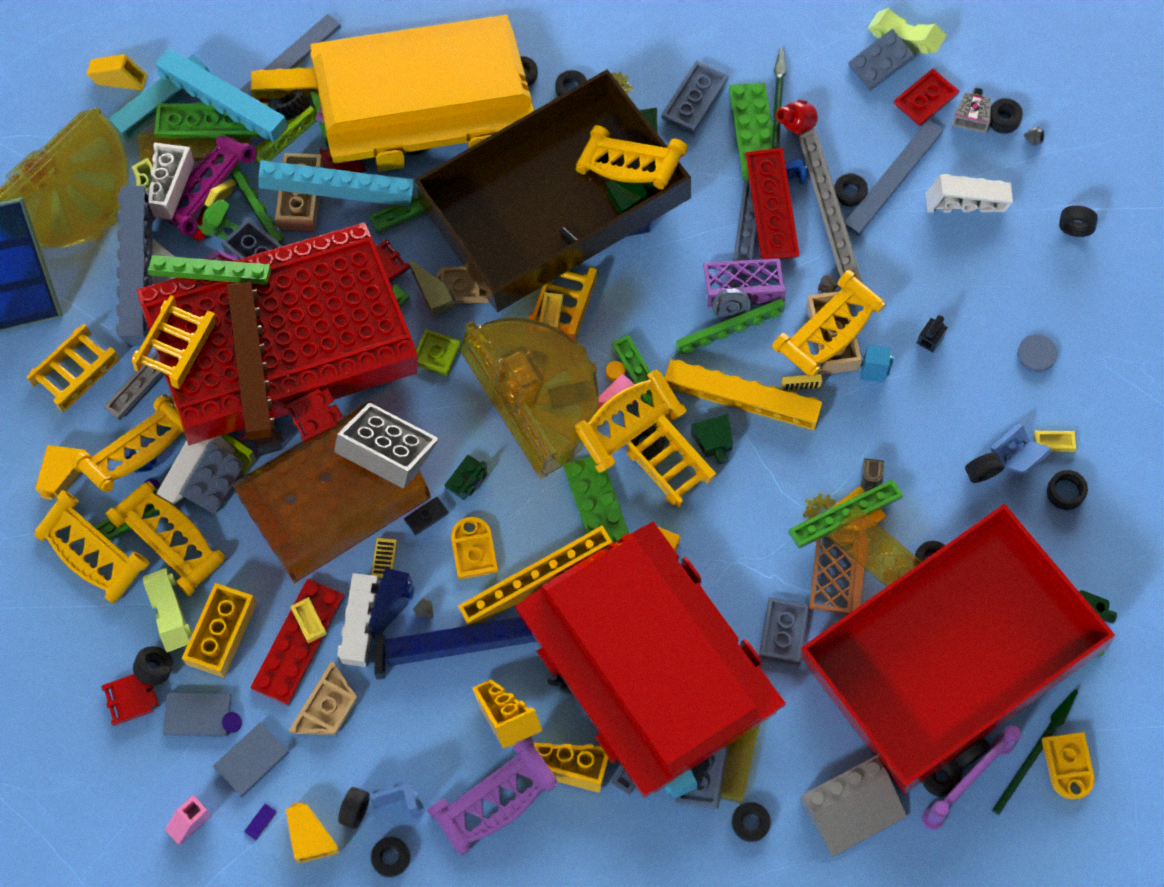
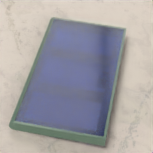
M20 197L0 202V331L62 317L63 313L24 198Z

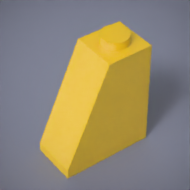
M126 54L91 59L86 73L97 85L133 90H143L147 74Z
M47 445L35 488L41 498L52 500L57 498L62 490H68L81 473L72 466V459L77 453L86 450Z
M302 802L290 805L291 808L285 809L294 858L297 863L340 853L337 844L307 804L303 805Z

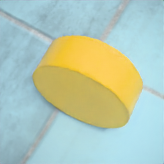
M612 361L606 366V376L611 381H615L621 374L625 375V366L619 361Z

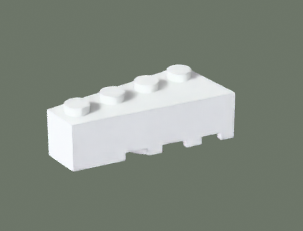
M154 143L153 170H151L152 181L150 183L148 204L153 217L172 220L195 161L190 147Z
M940 174L925 193L927 213H934V209H943V213L951 212V209H962V212H970L976 209H980V212H1005L1013 203L1011 183L1001 180L992 181L984 178L952 176L950 174Z
M352 574L349 600L345 612L346 620L341 632L343 640L342 645L338 647L337 653L342 664L367 667L382 590L377 576Z

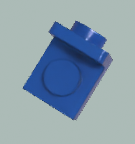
M802 159L785 162L787 178L792 179L798 176L800 184H805L808 170L806 166H803Z

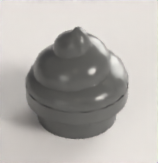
M1033 127L1024 134V137L1030 144L1037 146L1043 143L1044 130L1039 127Z
M832 274L823 275L818 284V291L829 293L835 291L834 289L838 285Z
M422 598L413 608L418 618L434 617L433 604L429 599Z

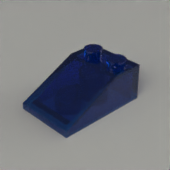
M385 568L368 624L372 638L376 639V633H382L408 605L409 599H413L415 587H413V581H411L409 573Z

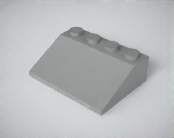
M369 402L337 434L334 452L405 489L415 478L439 438Z
M877 755L802 794L800 798L802 805L832 857L907 817L890 777Z

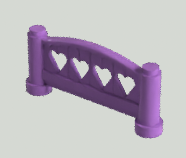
M1009 725L1002 733L996 735L992 741L993 748L943 801H937L932 807L925 810L922 815V823L927 829H939L943 825L945 817L949 814L951 805L999 755L1004 756L1012 752L1015 743L1021 737L1019 727Z
M531 736L513 746L517 756L449 805L445 799H442L427 810L430 817L436 819L457 853H460L461 856L472 849L470 846L471 842L499 831L518 818L533 803L543 789L549 792L558 786L557 779L535 748V742ZM517 773L533 781V786L526 788L524 793L518 791ZM500 786L516 794V798L513 801L509 800L506 806H503L500 802ZM483 799L497 804L499 807L498 812L492 813L488 819L483 815ZM466 812L481 818V824L474 826L472 831L466 829Z

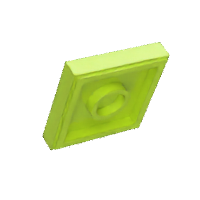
M425 329L416 349L418 355L417 366L448 376L462 341Z

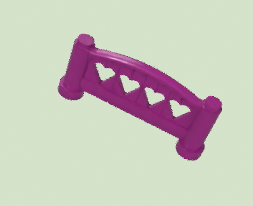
M225 135L219 136L216 139L217 147L191 171L172 220L160 219L178 228L186 236L195 234L198 229V222L194 216L203 207L210 190L220 185L239 161L247 164L253 162L257 155V150L254 146L248 143L242 144ZM223 154L224 162L213 165L219 156ZM209 169H212L213 175L209 178L202 179V177L206 175L207 171ZM200 183L201 190L199 192L190 193L195 188L196 184ZM188 197L189 205L178 208L184 199Z

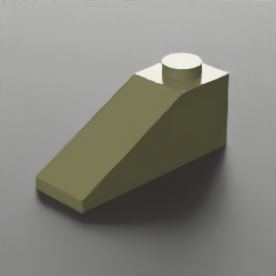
M413 260L410 261L411 273L432 317L453 310V301L456 300L452 290L448 291L443 282Z

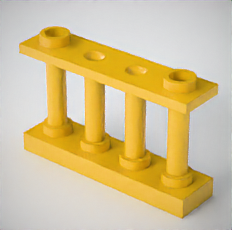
M591 267L588 273H584V275L567 271L559 276L582 282V290L575 291L553 285L552 281L542 287L534 312H530L528 317L530 332H534L537 324H539L544 292L564 294V296L576 298L578 302L573 307L562 305L561 313L569 314L572 319L567 324L559 322L558 330L564 331L567 334V342L575 343L597 280V269Z
M170 295L168 300L162 303L161 312L139 351L136 350L134 352L132 363L134 370L139 372L144 364L168 374L171 385L180 389L217 322L215 313L208 310L205 316L198 317L177 308L174 296ZM171 314L196 324L198 328L195 333L190 334L166 323ZM161 331L188 341V346L185 350L181 351L158 341L157 338ZM152 347L177 357L179 362L176 367L167 366L147 357Z
M85 324L76 328L67 340L26 376L33 387L41 383L55 396L53 402L63 413L120 360L117 352L112 347L104 351L89 338L91 333ZM81 343H84L99 356L92 364H89L74 351ZM67 356L84 369V372L78 377H74L60 364ZM53 369L70 383L63 391L59 390L46 378Z
M662 415L657 419L655 432L636 447L631 441L627 443L626 454L632 461L635 460L665 493L667 501L672 506L675 505L679 508L683 502L680 498L700 481H705L709 484L714 480L716 473L670 421ZM661 436H665L670 441V445L648 462L641 452ZM678 451L683 456V460L661 476L654 467L671 453ZM692 466L696 474L674 491L667 482L685 467Z

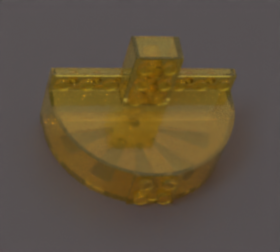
M97 106L80 111L41 149L31 151L5 176L8 180L0 186V202L20 197L24 198L40 248L42 249L63 248L85 241H96L104 234L103 230L107 226L110 228L117 222L116 217L120 210L118 193H121V186H128V162L118 133ZM18 207L0 211V235L6 239L27 235ZM28 243V244H24V245H23V246L32 247V246H31V243Z
M504 318L479 326L476 325L474 320L467 323L461 349L464 359L540 479L547 477L550 473L568 463L583 446V442L575 431V425L582 420H585L586 423L589 422L597 412L599 390L596 378V365L593 361L590 362L585 348L582 345L580 346L577 340H572L559 329L540 321L526 318Z

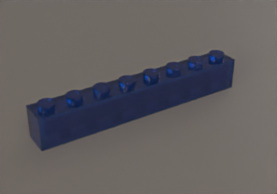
M521 617L384 639L386 659L389 666L537 642Z

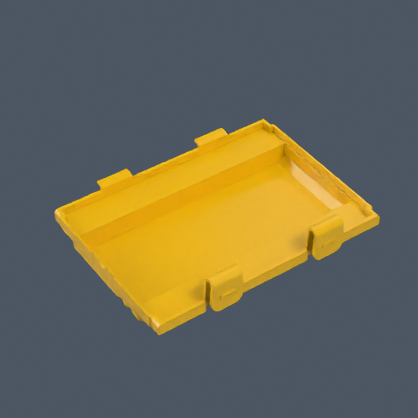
M508 15L310 44L311 58L333 163L373 158L375 155L378 173L404 169L403 150L404 152L462 144L467 143V141L469 149L534 111Z

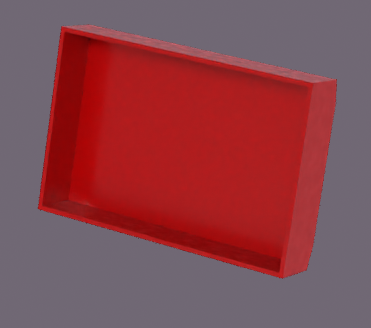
M365 222L232 261L269 264L271 267L267 285L252 284V289H257L258 301H254V305L259 307L260 319H256L257 325H261L263 337H259V343H264L265 355H261L262 362L266 361L268 373L264 374V380H269L270 392H266L267 399L271 398L273 410L269 411V417H274L275 419L290 414L283 405L318 388L321 390L328 388L335 400L417 374L418 355L412 337ZM174 278L136 289L149 331L161 312L162 303L165 300L167 301L170 295L174 296L177 308L198 317L205 316L207 310L215 313L217 323L180 389L173 387L169 375L163 373L188 446L245 428L227 289L228 284H237L238 282ZM171 314L166 323L190 334L195 333L198 328L196 324ZM161 331L157 338L158 341L181 351L185 350L188 346V341ZM155 348L160 363L176 367L179 362L177 357Z
M1004 503L802 646L801 656L813 676L873 755L878 756L888 775L905 795L958 757L974 743L983 739L1109 648L1115 634Z

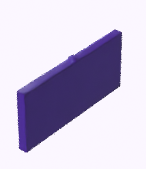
M264 804L244 832L254 840H257L277 812L267 804Z

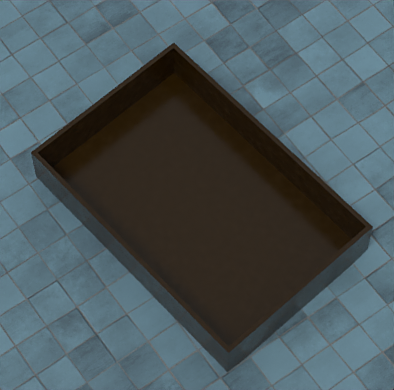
M608 69L414 180L420 203L497 313L691 199V176L680 162H678L664 189L654 186V189L647 192L648 199L621 215L606 192V182L611 181V179L605 178L592 170H589L586 174H580L576 171V164L591 137L590 132L595 125L607 129L610 132L609 138L668 148ZM608 152L600 157L596 163L602 162L606 164L609 161ZM624 154L615 160L612 166H623ZM639 157L629 164L627 168L638 169L640 167ZM655 160L647 165L643 171L654 172L656 169ZM565 227L578 240L569 244L565 237L560 234V230Z

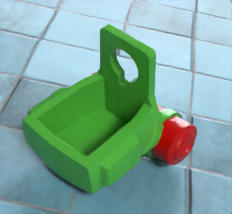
M218 200L210 206L204 205L197 218L198 229L191 237L197 241H204L207 236H216L225 240L228 236L225 235L222 227H232L234 231L239 227L226 219L229 204L224 200Z

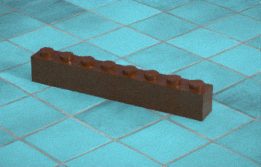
M251 282L228 284L227 289L247 440L272 437L271 430L275 429L274 417H269V411L273 410L271 398L267 399L266 392H270L269 380H264V374L268 373L266 361L262 362L261 355H265L264 343H259V337H263L262 327L257 325L256 320L260 319L259 307L254 305V301H258L257 289H252Z

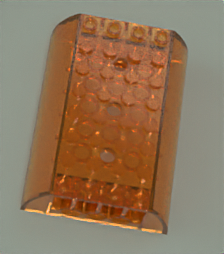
M371 401L365 402L337 420L338 425L305 441H301L231 484L234 493L294 584L431 498L420 470L415 478L403 489L334 452L337 434L369 402L374 404ZM330 474L332 477L328 482H323L320 480L321 476ZM294 495L296 496L294 503L289 504L285 502L288 496Z

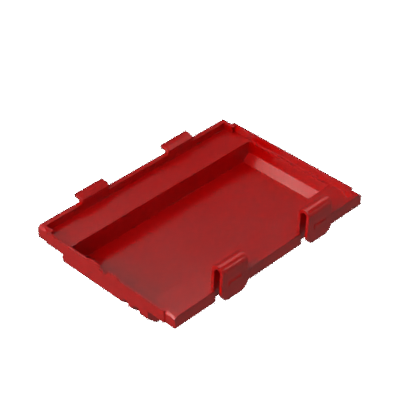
M654 521L646 526H642L631 534L627 533L622 536L617 542L609 544L607 548L601 549L542 585L541 589L515 605L517 613L541 647L536 652L553 677L559 674L598 730L599 734L594 737L612 763L617 760L619 761L643 798L664 788L690 769L696 767L775 715L778 710L786 705V702L762 671V661L759 655L746 639L741 641V645L737 643L739 638L700 586L702 580L697 570L686 557L681 559V564L679 563V555Z

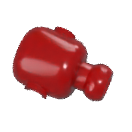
M797 100V102H791L786 106L780 107L776 112V119L786 129L793 131V134H803V132H809L814 129L818 121V113L813 105L808 104V101Z

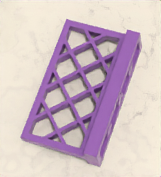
M780 258L708 262L703 264L708 307H712V302L718 293L726 289H732L729 285L733 281L741 285L736 289L746 292L751 304H769L781 298L785 301L786 288L783 283ZM776 265V270L772 273L766 267ZM754 266L758 270L752 274L746 269ZM729 268H736L739 271L733 275L727 270ZM708 269H717L720 272L714 276L709 273ZM761 272L769 276L765 281L757 277ZM742 273L750 277L745 282L738 278ZM723 274L730 278L726 283L719 279ZM771 279H773L776 282H778L779 285L770 286L767 283ZM754 280L760 285L751 287L748 284ZM714 282H716L722 287L719 289H711L710 286Z

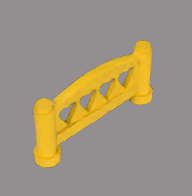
M595 125L590 132L591 137L576 164V171L580 174H586V172L592 170L605 178L626 183L653 182L655 187L664 189L681 156H685L688 146L679 139H671L668 148L609 138L610 132L607 129ZM608 152L609 161L606 164L602 162L596 163L600 157ZM624 154V165L621 167L617 165L612 166V163ZM639 157L640 167L638 169L627 168L629 164ZM655 160L656 169L654 172L643 171L647 165Z
M847 270L837 283L842 289L794 336L790 338L785 333H782L772 344L771 348L777 353L781 352L808 376H816L820 371L818 365L846 348L864 328L872 312L880 313L886 306L884 300L856 278V274L851 270ZM847 303L860 305L863 307V310L859 311L856 317H853L849 313ZM834 316L848 318L850 323L845 324L844 329H838ZM821 329L835 331L837 336L832 337L831 342H825ZM807 341L820 343L824 348L819 350L817 355H812Z
M657 369L647 374V381L632 385L611 397L597 410L589 422L586 423L585 420H582L575 425V431L596 464L594 466L598 473L614 465L616 462L612 454L655 424L662 415H667L669 420L672 421L687 411L685 406L679 403L662 373ZM647 390L652 392L653 407L641 401V395H645ZM633 400L638 402L639 417L626 410V406L628 404L631 405ZM619 410L624 413V427L612 421V415H617ZM604 421L609 423L610 438L597 431V426L603 425Z
M166 394L157 397L153 404V408L156 411L153 415L93 457L86 451L77 453L72 459V466L78 472L84 473L101 491H111L114 487L113 481L136 471L152 461L183 432L172 398ZM158 426L172 427L164 435L158 436ZM143 437L156 439L154 442L149 443L147 447L143 448L141 446V438ZM126 449L140 450L130 459H125ZM110 460L123 462L122 465L116 466L113 471H109Z
M147 481L142 483L114 509L111 507L106 511L105 515L116 527L119 528L126 523L180 576L176 584L186 596L190 597L195 592V588L224 562L223 560L226 557L218 549L212 551L197 526L177 507L155 495V487ZM148 504H153L154 509L160 511V515L157 517L142 519ZM161 518H167L168 523L174 525V528L170 531L156 533ZM176 531H180L182 537L188 538L186 544L170 547ZM190 545H195L196 550L202 552L200 558L184 561L187 548Z
M62 490L57 496V502L35 529L34 536L41 541L47 539L59 558L75 574L92 585L106 591L105 599L114 604L116 601H119L141 570H145L150 562L134 551L128 557L74 510L79 500L71 493ZM71 526L69 541L64 543L63 538H58L57 532ZM85 538L83 554L79 556L76 550L73 551L71 549V544ZM99 551L97 566L92 568L91 563L85 561V557L88 554ZM113 563L112 577L107 581L105 575H100L99 570L101 567Z

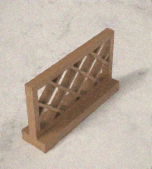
M833 532L825 536L829 537L834 543L827 549L821 543V538L816 540L809 609L848 615L861 605L868 535L859 534V536ZM844 540L853 541V548L847 552L840 545ZM835 546L843 553L836 560L828 552ZM824 554L832 562L825 568L819 562V558ZM845 557L851 563V567L846 571L838 564ZM834 565L841 573L835 579L827 572ZM822 573L830 581L824 587H821L817 582V577ZM843 576L849 582V586L844 590L836 583ZM830 585H833L839 592L832 599L825 592V589ZM822 593L828 602L823 605L814 604L815 596ZM842 596L847 602L846 608L838 607L834 600Z

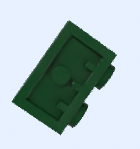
M467 454L444 484L445 488L465 500L467 496H471L474 493L475 485L478 481H482L488 473L487 463L484 461L480 463Z

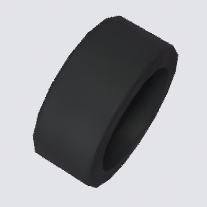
M1068 206L1061 212L1060 230L1070 236H1090L1096 230L1097 213L1085 206Z
M1072 470L1057 472L1047 486L1048 499L1054 506L1062 510H1073L1079 507L1088 492L1087 482L1084 477ZM1061 480L1073 482L1079 489L1077 498L1074 500L1062 498L1056 492V484Z

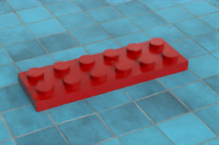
M783 147L745 152L761 259L780 258L782 260L799 258L800 253Z
M307 578L294 604L309 597L327 632L345 596L343 593ZM291 609L250 687L251 690L289 706L324 636L308 643Z

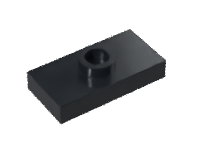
M435 497L406 516L404 521L416 536L447 516L449 512L440 499Z
M376 633L375 650H372L371 661L375 663L374 675L376 679H384L386 638L383 633Z

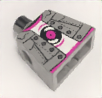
M974 88L972 94L964 93L951 126L982 133L987 132L990 124L991 99L983 96L984 91L981 88Z

